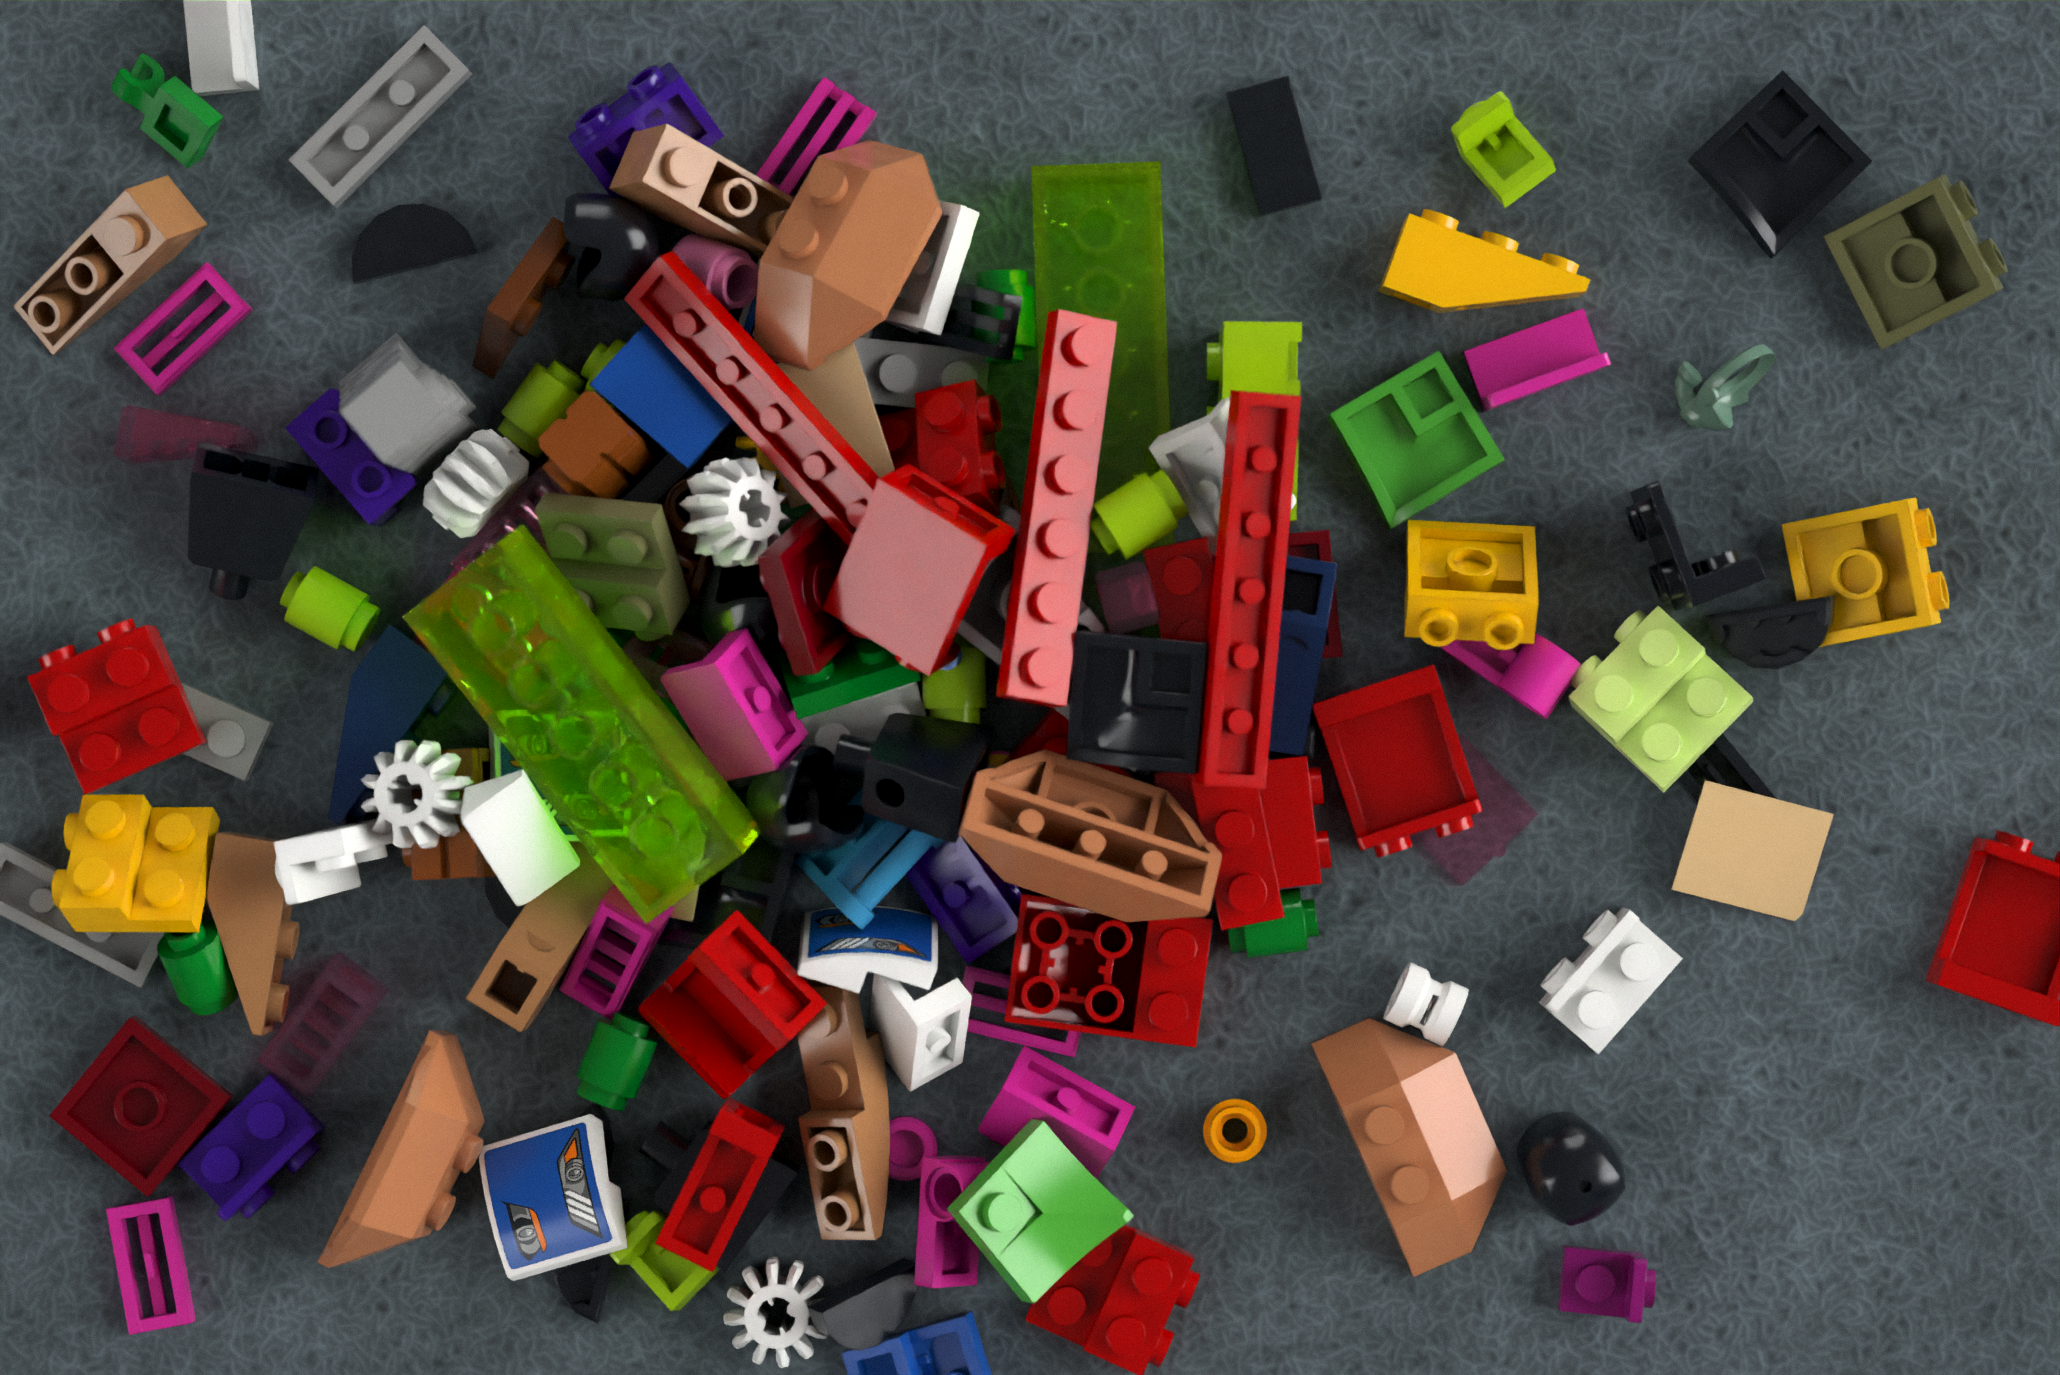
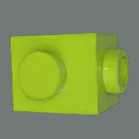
M1502 91L1497 92L1486 101H1479L1468 107L1459 118V121L1451 127L1460 156L1504 208L1508 207L1556 171L1551 156L1515 117L1510 100Z
M647 1210L642 1211L625 1225L627 1248L612 1252L610 1256L618 1265H630L670 1311H680L720 1268L716 1266L714 1271L711 1272L655 1244L668 1215L664 1211H653L651 1213Z

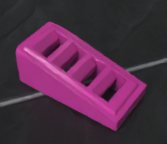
M618 878L602 898L559 991L612 1021L615 1011L621 1012L673 912V906L626 878ZM607 928L612 929L613 931L626 937L627 939L631 940L637 945H632L631 943L625 941L624 939L608 931ZM596 949L606 954L607 956L613 958L614 960L620 962L626 967L623 968L622 966L595 952ZM586 968L617 985L615 990L584 973Z

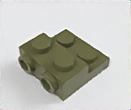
M1946 174L1823 236L1881 350L2004 288L1998 276L2008 272L1998 247L1991 238L1980 242L1969 219L1978 215L1976 204L1965 184L1959 181L1951 185Z
M545 492L537 504L535 512L551 558L540 575L556 622L576 624L577 628L585 634L601 633L608 628L632 630L635 636L643 641L657 640L666 634L672 635L691 598L662 505Z

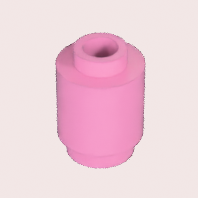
M690 234L683 237L672 249L727 311L743 308L755 298L759 268L744 250L700 234Z

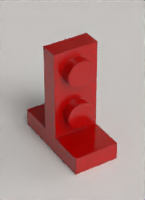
M729 1097L721 1107L655 1244L713 1272L786 1125Z

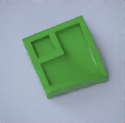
M1439 351L1333 411L1327 417L1388 531L1403 524L1454 491L1500 465L1505 460Z
M1031 1119L947 1208L948 1212L1020 1300L1035 1304L1081 1258L1134 1217L1130 1210L1077 1160L1044 1121Z

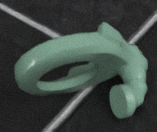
M1764 344L1751 346L1739 352L1719 367L1705 381L1697 396L1694 393V387L1702 382V377L1690 363L1684 361L1678 366V374L1674 381V394L1678 399L1681 409L1679 413L1682 420H1685L1689 426L1699 429L1704 427L1717 432L1731 428L1733 426L1732 407L1748 401L1747 393L1770 370L1775 362V353ZM1750 362L1737 376L1725 382L1738 369Z

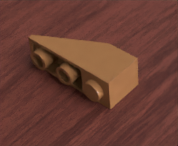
M669 124L633 132L609 187L610 190L665 221L707 238L742 249L759 259L762 258L794 200L790 195Z
M168 175L125 189L13 307L51 354L55 355L172 261L208 224Z
M230 831L218 832L215 838L206 898L253 1035L262 1036L272 1032L274 1022L282 1023L285 1019L290 988L289 985L280 984L284 959L293 960L295 956L300 924L296 921H290L293 904L288 905L286 903L283 888L278 883L275 874V861L277 857L274 842L280 841V839Z
M569 842L580 859V866L535 899L526 903L466 997L467 1000L520 1033L532 1026L578 951L602 898L616 880L623 877L630 866V863L596 842Z

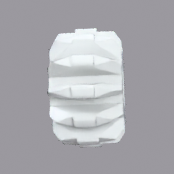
M482 429L473 432L467 440L461 441L451 454L446 455L445 461L433 472V478L426 484L424 489L423 506L433 514L432 518L447 531L449 529L452 530L458 537L464 538L479 535L486 526H491L494 520L502 512L506 511L510 502L519 495V489L527 481L529 461L519 453L520 449L508 438L499 436L494 430Z
M743 457L729 460L724 458L710 462L708 466H704V472L697 473L693 478L687 480L692 496L686 497L679 505L690 513L691 521L681 531L698 536L695 547L696 554L712 555L715 566L732 567L739 564L750 566L759 563L757 557L781 536L778 529L784 528L785 525L792 521L781 512L780 503L789 494L775 491L773 488L776 471L760 470L757 459Z
M401 740L395 744L394 754L380 752L374 756L381 774H367L361 779L364 785L374 789V798L367 799L360 806L365 812L380 813L372 831H375L378 835L393 833V844L399 848H411L415 842L421 848H434L439 844V834L451 837L460 832L453 815L461 814L463 800L459 799V791L471 786L474 782L468 776H454L462 758L455 753H446L441 756V745L436 741L424 740L419 746L413 740ZM422 788V799H414L413 802L412 789Z
M769 1257L766 1262V1280L763 1279L757 1269L749 1265L743 1270L742 1275L752 1291L741 1286L732 1285L727 1292V1297L732 1302L745 1307L729 1310L723 1316L724 1324L746 1326L733 1338L732 1344L736 1349H740L753 1339L759 1343L752 1357V1361L756 1364H762L766 1358L768 1348L776 1349L778 1366L780 1368L788 1367L791 1356L790 1345L795 1348L800 1356L808 1359L813 1355L814 1349L805 1334L818 1339H825L827 1337L814 1327L808 1310V1306L822 1300H810V1297L823 1287L824 1280L821 1276L817 1275L812 1277L803 1286L797 1281L804 1268V1263L799 1260H795L791 1265L788 1277H780V1262L778 1258ZM776 1297L785 1299L789 1302L787 1313L795 1317V1320L789 1324L786 1319H783L780 1327L767 1323L769 1312L761 1307L762 1303L767 1300L769 1305L773 1306Z

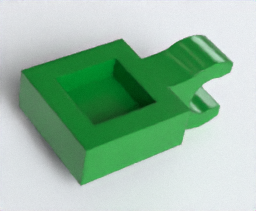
M141 54L131 73L125 68L118 71L111 89L119 99L133 105L145 115L140 129L188 169L206 153L223 116L176 76L164 82L165 75L160 64L150 56Z

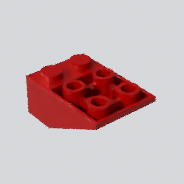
M1021 893L1004 1022L1196 1048L1213 918L1205 916L1124 922L1049 896Z

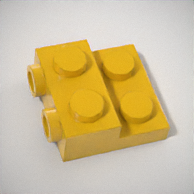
M1916 498L1781 524L1796 600L1835 595L1834 621L1824 643L1819 647L1941 623L1939 610L1949 608L1948 588L1942 571L1931 573L1926 547L1936 546V529L1930 509L1919 510Z
M1407 520L1404 637L1421 638L1426 644L1436 647L1448 645L1454 640L1486 641L1489 646L1497 650H1509L1516 647L1519 643L1534 644L1539 605L1535 526Z
M144 794L82 795L79 813H69L64 822V842L66 848L71 852L67 869H57L53 875L51 892L54 905L60 909L75 932H199L215 838L221 819L213 807H151Z

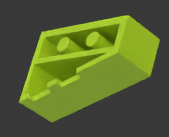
M1224 321L1218 332V343L1207 342L1206 381H1218V403L1230 396V390L1300 396L1301 382L1298 380V342H1302V322ZM1206 406V416L1210 415L1216 406ZM1298 439L1293 494L1296 498V504L1291 509L1290 523L1297 521Z

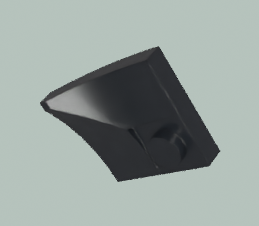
M1782 70L1702 145L1688 162L1723 199L1760 248L1772 259L1870 165L1872 160Z
M1077 630L1066 759L1139 769L1196 774L1207 642Z
M711 817L693 922L670 917L657 944L695 950L738 910L773 946L798 853L785 852L775 848L758 833L756 828Z

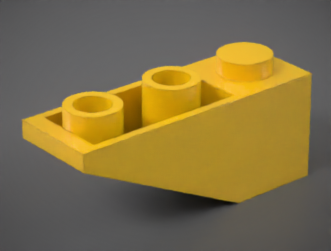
M1423 209L1420 217L1409 213L1405 218L1378 292L1436 313L1580 297L1587 291L1591 279L1576 274L1579 265L1569 259L1550 253H1543L1539 261L1517 253L1519 243L1513 239L1489 231H1483L1479 239L1457 231L1458 220L1433 210Z

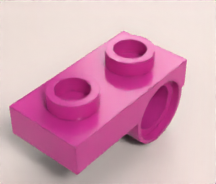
M1536 633L1534 644L1519 643L1516 647L1509 650L1494 649L1486 641L1454 640L1448 645L1439 647V649L1543 720H1547L1573 682L1571 679L1581 666L1567 652Z
M971 1155L922 1157L914 1285L927 1288L977 1285L979 1248L948 1212L947 1208L990 1163L985 1161V1158Z

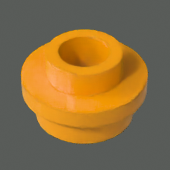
M1238 1098L1226 1099L1217 1103L1207 1113L1203 1124V1137L1208 1149L1217 1158L1230 1163H1240L1253 1158L1262 1149L1267 1136L1266 1122L1260 1110L1252 1103ZM1233 1118L1242 1120L1247 1126L1245 1137L1238 1142L1228 1141L1222 1133L1224 1124Z

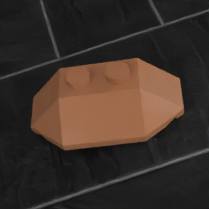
M867 140L817 157L759 261L754 340L773 361L812 371L825 362L824 356L848 346L886 319L943 214L929 174L927 162L922 153Z
M1047 749L1012 760L994 769L988 768L977 772L973 778L959 830V835L1004 882L1124 922L1205 917L1210 911L1222 859L1220 851L1212 842L1207 843L1195 822L1168 790L1083 761L1066 759L1065 755Z
M1371 1018L1362 1020L1312 1042V1048L1412 1276L1415 1277L1472 1252L1507 1169L1456 1053Z
M447 1030L428 1031L420 1052L317 1263L327 1268L345 1265L429 1236L432 1229L439 1231L448 1220L456 1201V1197L451 1195L450 1192L460 1171L467 1173L473 1167L484 1143V1140L478 1137V1134L485 1119L457 1035Z

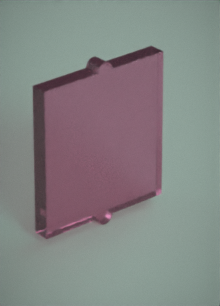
M1461 733L1458 737L1483 811L1471 815L1474 827L1441 838L1437 837L1434 827L1412 835L1463 886L1495 855L1498 857L1504 856L1506 854L1505 845L1538 814Z

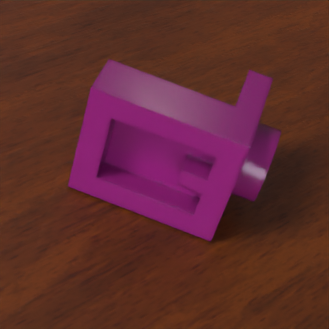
M1569 1245L1563 1246L1557 1307L1559 1311L1624 1317L1627 1322H1642L1643 1308H1652L1654 1305L1656 1271L1647 1269V1259L1641 1253Z

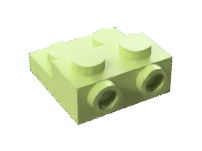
M1657 606L1648 616L1639 609L1623 622L1614 635V638L1620 644L1604 661L1593 655L1578 668L1571 679L1573 681L1571 685L1575 690L1568 698L1571 706L1664 793L1753 703V697L1706 654L1705 648L1662 608Z

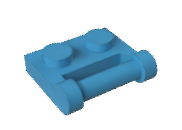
M863 788L847 805L861 806ZM864 811L865 816L861 831L851 842L838 849L824 853L800 854L796 859V863L836 907L863 930L876 916L872 912L874 907L931 846L938 849L945 840L912 829L863 883L852 892L851 889L864 878L875 863L909 829Z

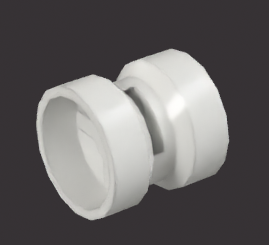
M1409 962L1392 993L1383 1019L1400 1027L1413 1025L1421 1029L1425 1039L1443 1046L1461 1015L1469 989L1452 981L1445 983L1437 982L1431 979L1427 969Z

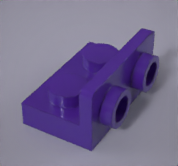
M667 63L660 69L657 65H653L638 73L627 84L628 92L611 105L607 106L606 103H601L586 111L576 121L575 127L577 129L568 136V139L608 194L620 196L610 190L609 187L633 132L669 124L708 148L723 138L724 135L679 72L671 63Z
M330 388L288 424L285 429L369 525L382 527L401 511L396 504L417 486V479L411 473L381 461L340 413L339 402L341 399L339 395L341 392L338 389Z
M959 836L956 843L945 841L938 849L931 846L905 874L967 964L1016 933L1021 893L1040 895V893L1004 882L961 836Z
M271 1073L211 1130L178 1165L217 1203L220 1209L216 1214L224 1222L233 1218L239 1212L249 1219L276 1193L268 1183L282 1169L286 1167L294 1175L321 1149L313 1139L325 1126L274 1073Z

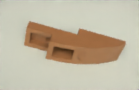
M806 980L828 1003L797 1033L811 1110L799 1117L798 1121L821 1240H876L882 1236L887 1203L890 1160L889 1099L880 1032H865L858 993L820 981Z

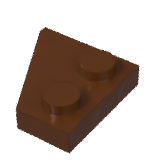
M552 217L486 309L472 367L492 379L496 377L520 336L524 337L532 328L541 312L543 304L540 302L548 288L550 287L557 291L573 267L575 257L568 254L571 242L565 236L564 223L557 218Z

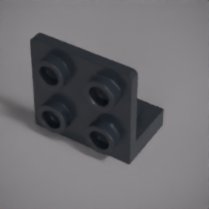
M1656 481L1630 492L1634 504L1625 508L1626 515L1636 540L1639 543L1648 540L1657 564L1649 566L1648 571L1655 592L1662 603L1671 600L1675 611L1691 608L1766 580L1758 555L1739 559L1736 549L1722 552L1691 564L1660 482Z

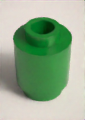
M998 269L976 273L977 286L1022 296L1012 360L994 359L985 356L986 363L1016 364L1024 362V352L1036 349L1034 287L1028 285L1027 271ZM971 300V312L1003 319L1005 307ZM972 326V337L999 343L1000 333Z
M1300 887L1279 890L1285 917L1228 929L1231 954L1247 952V958L1308 951L1307 938L1319 936L1314 898L1302 900Z
M201 919L199 932H165V935L158 942L157 952L179 1001L183 1005L189 1006L191 1012L196 1015L214 1014L230 1006L236 1000L238 991L215 922Z
M615 1011L612 1021L599 1018L576 1074L581 1079L576 1093L601 1106L624 1111L628 1099L636 1098L658 1044L657 1040L647 1035L651 1025L641 1019Z

